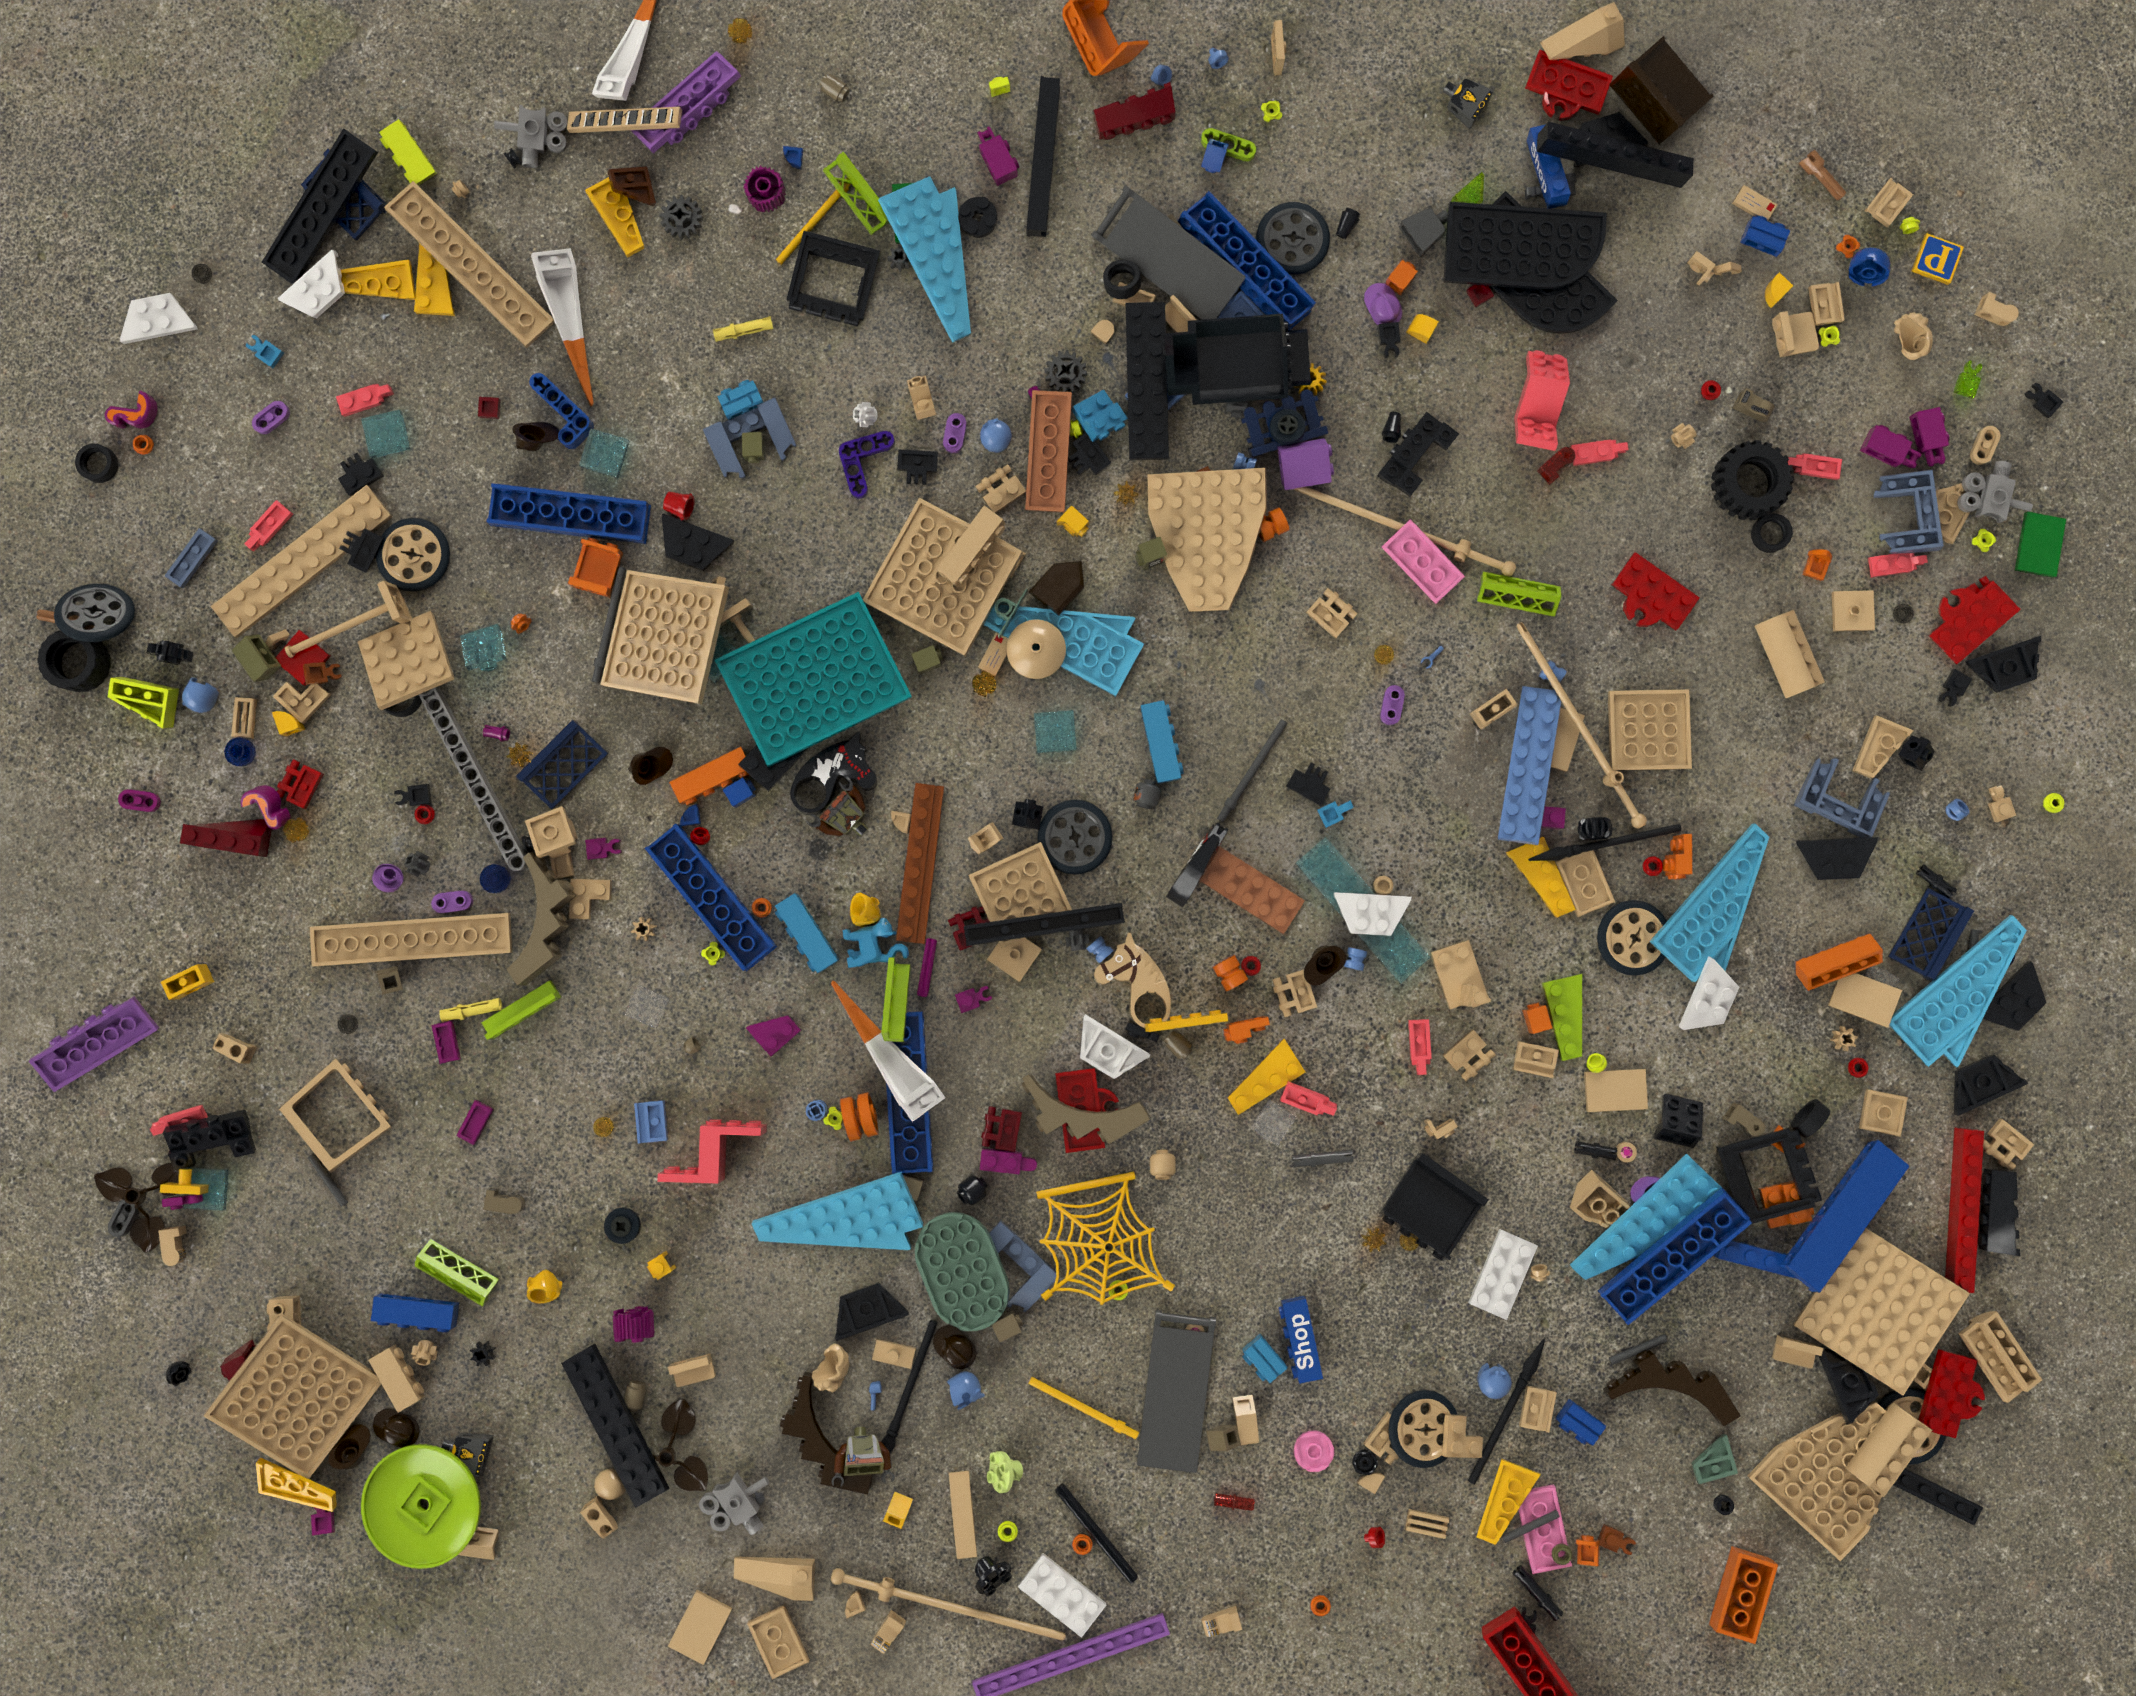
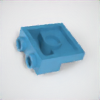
M1104 389L1074 405L1071 409L1092 442L1097 439L1101 441L1107 438L1113 430L1118 432L1125 427V422L1128 419L1117 402L1113 404Z

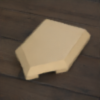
M1962 483L1936 490L1942 539L1950 544L1954 543L1969 513L1961 511L1957 505L1958 498L1965 493Z

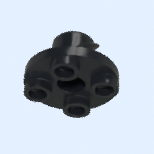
M985 1556L976 1563L975 1573L979 1578L976 1583V1590L979 1594H985L986 1597H989L995 1593L997 1587L1002 1583H1007L1012 1578L1010 1573L1012 1568L1008 1562L1004 1561L996 1564V1560Z

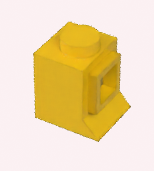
M1072 505L1056 521L1057 525H1063V528L1073 537L1075 535L1083 537L1089 530V520Z
M667 1251L647 1262V1268L654 1279L659 1280L677 1268L675 1264L670 1267L666 1261Z

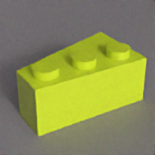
M398 119L379 132L382 136L380 141L386 149L390 148L394 153L392 156L393 160L398 166L402 165L406 170L404 175L410 183L414 181L419 186L437 174L402 121Z
M126 677L110 678L108 698L129 710L137 712L141 717L149 719L162 729L174 727L179 694L178 688Z

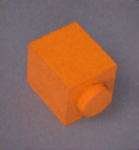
M1401 260L1387 278L1385 284L1401 296L1418 271L1415 270L1416 268L1412 263Z
M1539 1002L1527 1005L1528 1009L1522 1010L1530 1034L1552 1029L1546 1005H1539Z

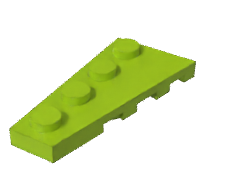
M1582 974L1542 983L1561 1061L1582 1057Z

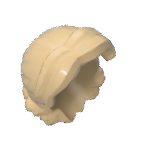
M1913 312L1909 315L1904 314L1901 318L1895 320L1894 332L1899 334L1902 354L1910 360L1926 356L1931 351L1933 344L1932 332L1927 327L1928 318L1923 317L1920 313L1916 314Z
M832 1344L824 1351V1360L812 1372L811 1379L814 1381V1386L820 1391L835 1392L841 1386L848 1373L849 1356L839 1344Z

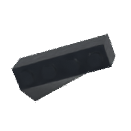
M1984 1168V1173L1981 1177L1983 1191L1980 1195V1204L1982 1206L1981 1213L1979 1214L1980 1233L1978 1234L1977 1242L1979 1249L2020 1256V1249H2016V1239H2020L2019 1230L2015 1228V1220L2019 1218L2016 1205H2014V1201L2018 1199L2017 1172Z

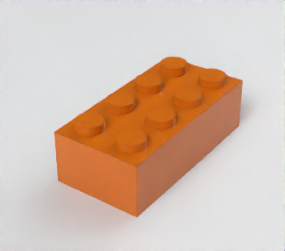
M1732 1546L1709 1625L1718 1633L1756 1644L1778 1564L1771 1558Z

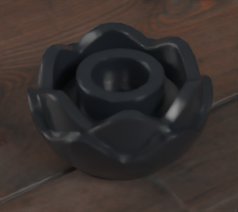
M184 1361L172 1363L166 1371L167 1382L175 1386L185 1382L191 1373L190 1364Z
M1363 1449L1354 1455L1352 1464L1358 1474L1370 1475L1377 1468L1378 1460L1372 1451Z

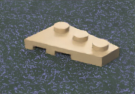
M1874 716L1852 771L1870 779L1874 778L1888 762L1892 754L1900 748L1903 741L1914 730L1880 716Z

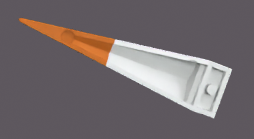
M643 0L616 50L597 76L592 92L595 97L627 100L631 85H634L657 0Z
M571 248L532 253L531 258L536 271L537 281L587 401L592 407L593 397L583 336L577 271Z
M832 981L831 984L897 1103L899 1106L901 1105L913 1122L945 1099V1096L935 1082L892 1041H884L881 1030L835 981Z

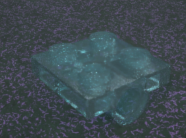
M498 624L460 635L465 667L468 671L480 668L482 671H492L497 668L498 661L506 659L502 632Z

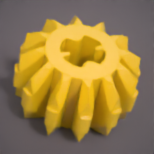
M1314 363L1310 364L1312 383L1311 385L1294 386V388H1300L1299 394L1303 390H1310L1313 396H1317V391L1322 392L1324 390L1322 385H1326L1327 380L1323 379L1326 376L1325 372L1319 373L1321 366L1314 369Z

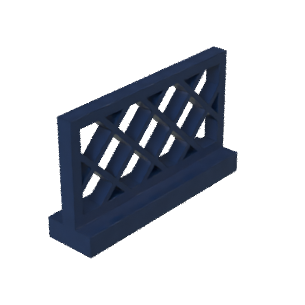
M327 149V150L323 153V155L325 156V158H326L327 154L329 153L330 149ZM324 159L318 164V166L301 184V186L305 190L307 189L308 185L310 184L311 180L318 171ZM363 179L354 191V193L359 194V203H350L349 199L345 206L346 218L338 217L336 220L356 241L382 212H387L384 208L387 203ZM370 206L374 210L370 217H364V207ZM351 207H359V217L351 218ZM351 221H359L360 228L355 233L351 230Z
M572 720L516 777L527 785L552 810L608 752L576 720ZM579 731L585 736V745H574V736ZM563 747H571V759H560V750ZM574 747H585V759H574ZM588 747H596L602 754L597 759H588ZM548 762H557V773H546V764ZM560 762H571V773H560ZM574 762H585L586 770L583 773H574ZM534 776H543V787H534L529 781ZM546 776H557V787H546ZM560 776H571V785L569 787H560ZM546 790H557V799L553 803L546 798Z
M1927 888L1888 957L1922 975L1923 978L1929 981L1935 980L1974 910L1964 907ZM1929 894L1937 898L1939 906L1928 908L1926 899ZM1951 905L1958 909L1954 917L1947 918L1943 907ZM1940 908L1943 919L1933 922L1929 911ZM1926 912L1929 923L1918 926L1916 916L1918 913ZM1944 922L1946 927L1945 933L1937 935L1933 924ZM1930 925L1933 937L1923 939L1919 928ZM1916 929L1919 940L1909 943L1906 934L1909 930ZM1934 939L1937 947L1935 951L1927 953L1924 941ZM1920 942L1923 954L1913 956L1909 945ZM1906 946L1908 958L1901 959L1895 955L1899 947ZM1925 957L1927 965L1924 970L1916 967L1914 958Z

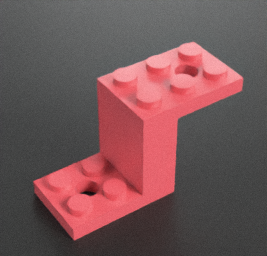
M1538 350L1534 352L1528 351L1526 356L1527 377L1514 417L1516 443L1556 451L1558 445L1556 425L1570 385L1567 358L1558 354L1553 356L1547 355Z
M720 1119L706 1121L705 1124L700 1126L699 1167H688V1169L680 1170L679 1166H668V1168H664V1171L658 1173L657 1182L714 1184L725 1180L726 1136H761L766 1133L767 1124H761V1121L751 1120L746 1122V1124H741L742 1120H729L726 1123H721L722 1120Z

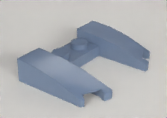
M776 398L757 405L758 408L722 423L720 421L703 429L724 477H727V472L739 473V478L746 477L731 444L741 439L742 433L757 432L767 427L782 461L787 458L783 454L791 444L794 447L797 446Z
M1933 470L1881 476L1879 480L1883 483L1880 491L1875 490L1874 498L1913 496L1918 530L1879 535L1881 542L1885 540L1891 547L1890 554L1940 551L1943 548V539Z
M1816 759L1799 791L1794 806L1810 814L1815 812L1848 828L1847 832L1860 838L1872 837L1890 793L1886 792L1883 795L1876 787L1880 781L1877 778H1873L1858 809L1825 794L1839 760L1831 759L1830 764H1820L1821 760Z
M1000 1220L989 1232L997 1253L1003 1250L1030 1275L1029 1279L1009 1299L1007 1307L1011 1308L1012 1304L1024 1307L1023 1312H1026L1041 1297V1294L1055 1282L1056 1271Z

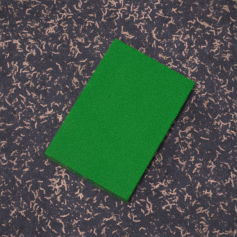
M2033 512L2024 513L2015 571L2052 578L2057 577L2066 524L2065 518Z

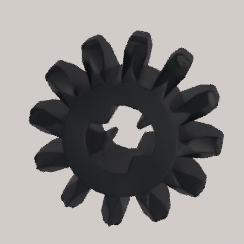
M1607 817L1582 819L1578 822L1577 827L1579 838L1589 841L1608 839L1612 836L1613 831L1611 820Z

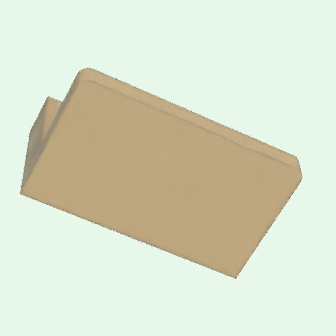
M1174 295L1170 297V302L1165 305L1166 324L1174 333L1188 332L1187 321L1196 320L1195 317Z
M1777 1335L1772 1358L1777 1361L1813 1368L1815 1355L1822 1356L1823 1348L1816 1344Z
M710 1353L671 1363L668 1366L669 1374L674 1375L677 1387L712 1379L716 1376Z
M477 1527L469 1544L458 1555L494 1560V1547L499 1535L498 1529Z

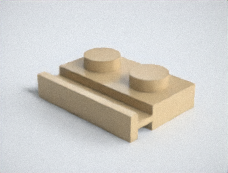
M1892 178L1888 179L1865 209V212L1872 214L1873 218L1887 228L1914 195L1899 183L1896 184L1892 181Z
M1839 282L1808 287L1815 326L1845 321Z
M1518 1041L1512 1070L1553 1078L1559 1050Z
M1527 1385L1519 1426L1549 1433L1557 1392Z

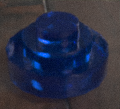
M237 737L231 739L226 744L224 754L230 764L243 767L249 765L254 760L256 750L250 740Z
M488 865L480 874V884L489 893H501L510 884V873L502 865Z

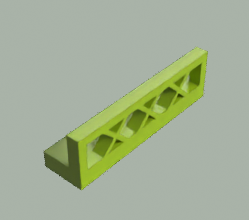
M845 152L840 153L834 162L823 169V172L868 232L873 235L888 224L889 221L878 201V196ZM838 166L843 172L842 178L834 177L830 170ZM844 183L853 185L855 188L854 194H848L844 191ZM856 199L865 201L867 204L866 211L856 207ZM868 215L876 216L880 223L872 228L868 223Z
M1483 571L1477 602L1555 617L1561 600V587ZM1485 589L1493 590L1496 594L1492 597L1483 596ZM1509 593L1513 594L1515 599L1506 601L1502 596ZM1529 597L1533 598L1535 602L1526 605L1522 600ZM1546 601L1554 602L1552 609L1543 608L1541 604Z
M888 957L881 1033L884 1041L904 1042L911 966L910 964H896L895 958Z
M551 980L481 1022L487 1031L484 1035L487 1040L495 1039L560 999L561 996Z
M432 1239L428 1241L417 1255L414 1265L482 1307L487 1302L490 1292L499 1281L496 1277ZM430 1247L438 1250L439 1256L431 1257L426 1252ZM453 1259L456 1262V1266L448 1267L445 1265L444 1260ZM470 1269L473 1272V1276L465 1277L462 1275L461 1270ZM486 1279L491 1284L485 1289L479 1285L478 1280Z

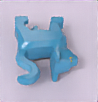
M881 918L875 926H866L855 932H851L849 929L842 930L845 940L859 941V951L854 949L847 950L849 958H847L848 968L862 967L868 963L888 962V957L894 958L899 951L904 959L909 956V950L903 944H895L887 954H882L878 937L888 938L897 934L896 931H893L892 925L888 922L887 918Z

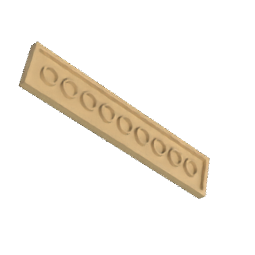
M414 181L384 207L405 230L526 348L555 323L554 319Z
M365 485L210 607L231 634L238 638L345 555L346 552L340 550L339 547L343 545L349 548L350 545L342 542L343 539L353 540V538L346 535L347 531L361 537L365 528L374 532L393 516L372 489Z
M510 913L310 927L312 966L512 953Z

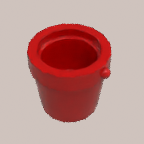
M669 491L664 498L663 509L678 516L681 521L683 519L687 520L693 512L695 498L691 493L680 494Z

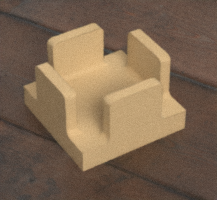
M563 806L525 821L538 858L549 855L554 859L570 853L571 848L569 846L575 845V840L578 839L573 822L567 817Z

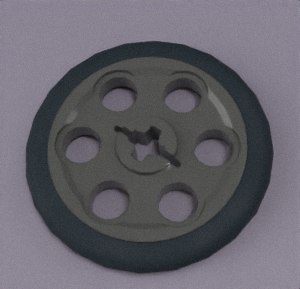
M1287 202L1275 206L1263 216L1258 225L1256 240L1289 275H1299L1311 271L1323 261L1330 245V232L1324 217L1316 209L1300 202ZM1292 215H1299L1301 222L1294 224L1290 218ZM1274 222H1280L1283 224V229L1275 231L1272 225ZM1312 226L1317 230V233L1314 236H1309L1306 233V229ZM1295 234V237L1298 239L1295 242H1291V239L1288 237ZM1278 241L1281 246L1280 249L1272 250L1269 245L1270 242ZM1305 246H1312L1314 253L1307 255L1304 253L1303 248ZM1293 253L1296 256V260L1288 262L1285 259V255Z
M95 583L87 584L70 590L60 598L54 610V620L59 630L72 639L83 642H100L123 633L134 619L135 607L130 596L115 586ZM97 596H105L103 600H95ZM77 601H85L82 605L74 604ZM114 605H119V606H121V607H120L119 609H117V610H111V609H110V607H112V606H114ZM73 615L79 616V618L76 620L68 619L70 616ZM107 620L115 621L111 625L104 624ZM87 625L95 626L91 630L83 629Z
M1074 799L1063 801L1048 810L1041 820L1037 838L1038 843H1042L1053 868L1066 874L1077 875L1092 871L1103 863L1112 847L1113 835L1109 820L1101 809L1087 801ZM1078 812H1082L1086 816V820L1081 824L1076 823L1074 820V816ZM1064 818L1067 822L1066 827L1058 829L1055 826L1056 819ZM1071 826H1073L1076 834L1081 835L1078 838L1079 848H1077L1074 840L1069 839L1073 832ZM1097 826L1100 834L1097 837H1091L1088 833L1090 827ZM1053 837L1061 839L1062 844L1059 848L1051 846L1050 841ZM1087 845L1095 848L1093 856L1088 857L1084 854L1083 850ZM1067 851L1075 852L1076 859L1074 861L1068 862L1065 860L1064 855Z

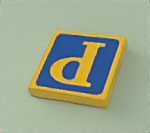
M1926 233L1911 272L1949 285L1953 279L1964 246Z

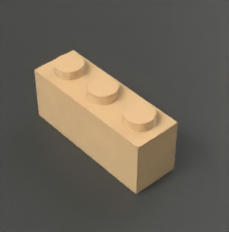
M396 1344L368 1360L398 1413L425 1397L422 1385L414 1378L412 1367L406 1364L404 1353Z

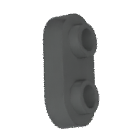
M124 1199L119 1202L108 1223L110 1235L113 1237H123L129 1233L139 1214V1210L135 1208L134 1204H128Z

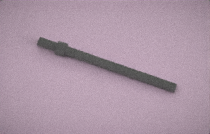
M618 567L598 656L594 660L593 666H595L592 682L600 683L602 670L605 667V657L626 572L624 567Z
M1282 719L1279 721L1231 797L1227 798L1224 808L1217 817L1219 821L1224 822L1231 810L1234 811L1238 804V799L1288 724Z

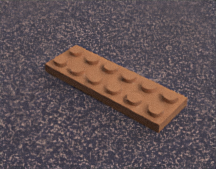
M1032 390L1026 511L1065 513L1072 392Z
M1219 847L1211 864L1200 880L1206 886L1282 934L1286 932L1305 902L1296 894Z

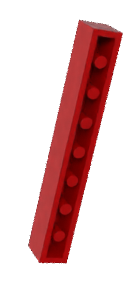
M1954 1127L1945 1278L1965 1291L1974 1293L1984 1131Z

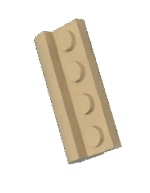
M1794 610L1755 625L1785 698L1825 683Z
M1997 1311L1986 1312L1968 1321L1970 1325L1958 1333L1973 1357L1978 1360L1977 1363L2003 1402L2009 1403L2022 1391L2028 1392L2042 1381Z
M1893 1402L1846 1466V1469L1865 1484L1885 1496L1932 1430Z

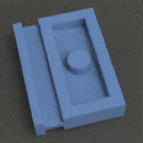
M665 1100L634 1103L638 1143L667 1141Z

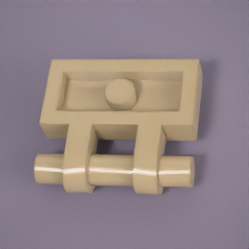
M1008 464L1003 468L999 467L995 470L994 474L988 478H983L981 483L975 486L979 493L984 489L988 491V494L983 499L995 514L1026 494L1025 488L1016 475L1010 479L1007 478L1006 474L1012 471ZM1001 479L1003 484L993 489L991 485Z
M1327 588L1323 594L1329 599L1325 602L1319 597L1306 614L1336 639L1349 624L1344 617L1348 615L1354 619L1358 613L1352 609V605L1346 604L1339 598L1340 595L1337 592H1332ZM1333 603L1342 610L1340 613H1337L1331 607Z
M1304 969L1287 974L1286 979L1288 983L1282 984L1280 977L1272 979L1275 986L1273 990L1274 993H1277L1280 1002L1279 1008L1283 1011L1284 1017L1292 1015L1290 1007L1293 1006L1296 1007L1297 1013L1317 1008L1311 986L1304 978ZM1290 989L1293 1000L1287 1001L1284 990Z
M1472 1029L1450 1048L1443 1057L1455 1071L1463 1067L1466 1071L1461 1077L1467 1081L1471 1077L1474 1078L1478 1074L1477 1071L1484 1065L1490 1064V1060L1496 1054L1491 1049L1486 1054L1481 1051L1487 1044ZM1477 1055L1479 1060L1471 1066L1468 1061Z
M1999 1118L1987 1133L1993 1138L1991 1143L1984 1139L1983 1151L1996 1158L2002 1167L2006 1166L2012 1171L2016 1164L2011 1160L2014 1157L2018 1160H2023L2034 1144L2005 1120ZM2000 1145L2007 1150L2004 1155L1997 1150Z
M1387 1411L1363 1444L1379 1457L1386 1451L1388 1456L1384 1460L1391 1465L1399 1457L1393 1448L1390 1447L1391 1442L1388 1428L1392 1414ZM1411 1434L1404 1436L1403 1441L1405 1445H1409L1412 1441Z

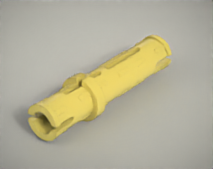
M771 316L741 324L734 325V323H731L730 326L713 329L715 341L718 342L730 338L738 339L737 337L774 328Z
M500 998L468 1005L459 1004L457 1007L440 1010L439 1015L442 1022L455 1019L464 1020L469 1016L502 1010V1002Z

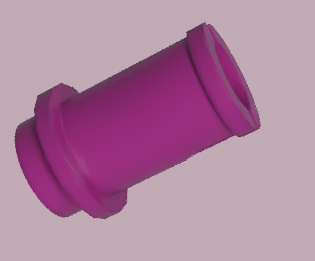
M485 725L483 737L499 739L501 742L508 741L510 729H507L505 726L500 728Z

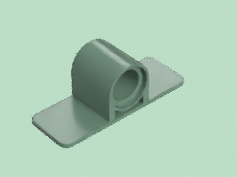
M1025 589L1017 604L1006 598L996 601L995 612L999 618L1006 621L998 635L999 639L1004 634L1026 597L1028 589ZM1007 604L1009 606L1008 612H999V606Z

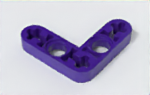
M882 431L842 443L839 447V455L852 496L857 499L864 498L868 493L860 458L892 449L895 439L889 431ZM884 436H887L888 439H891L888 441V445H885L884 443H879V448L876 449V444L873 439L877 438V442L883 441ZM865 441L871 442L872 449L869 451L862 450V443ZM855 444H858L859 454H857L856 450L851 451L850 456H847L845 453L843 454L846 451V447L853 450L856 449ZM850 466H857L859 472L856 475H850L848 473ZM858 479L859 485L864 487L861 490L862 493L858 494L857 491H854L856 489L855 481L850 482V480Z

